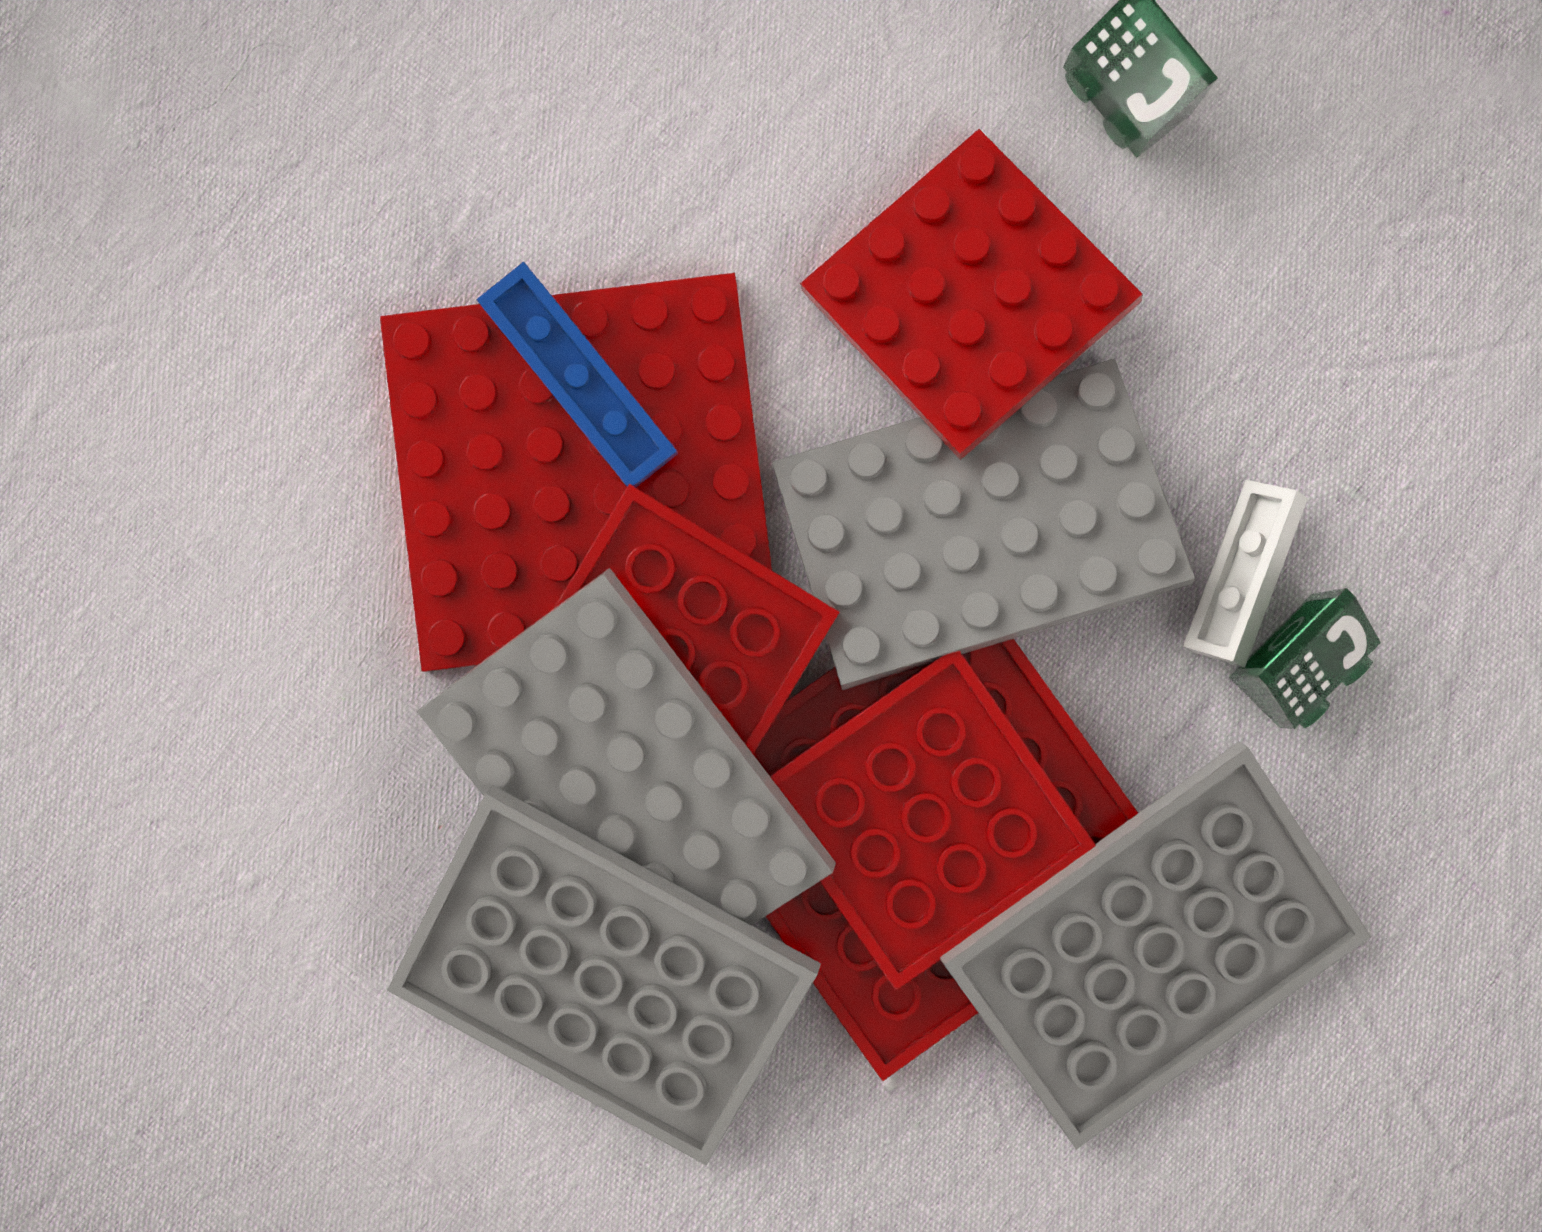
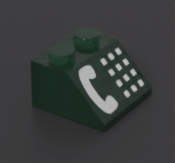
M1119 0L1072 47L1063 66L1067 72L1065 74L1067 84L1072 92L1082 102H1092L1105 118L1103 120V127L1110 139L1122 149L1128 147L1136 158L1188 118L1218 79L1155 0Z
M1347 588L1313 593L1248 657L1245 668L1239 666L1229 678L1279 728L1296 729L1301 725L1305 729L1315 723L1328 710L1330 703L1326 698L1341 683L1345 686L1354 683L1370 668L1373 661L1368 655L1381 642L1357 598Z

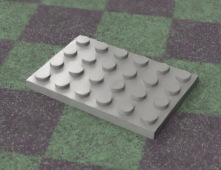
M1115 358L1057 375L961 460L918 417L772 461L773 470L812 595L840 611L825 637L842 690L928 665L941 656L956 651L964 654L1192 585L1195 579Z
M610 568L437 694L417 711L483 796L494 785L749 925L754 924L833 873L836 862Z
M1239 741L1100 840L1090 851L940 957L945 967L1076 1150L1371 938V935L1250 749Z
M492 785L485 793L387 991L707 1165L818 975L821 963Z

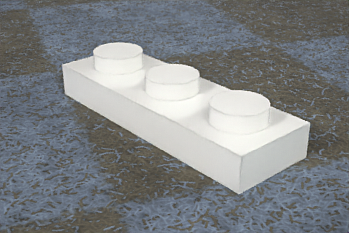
M1245 480L1183 647L1194 653L1245 668L1308 500L1306 496L1297 490Z

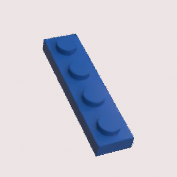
M524 261L476 299L626 486L629 484L634 487L639 486L678 454L674 446Z

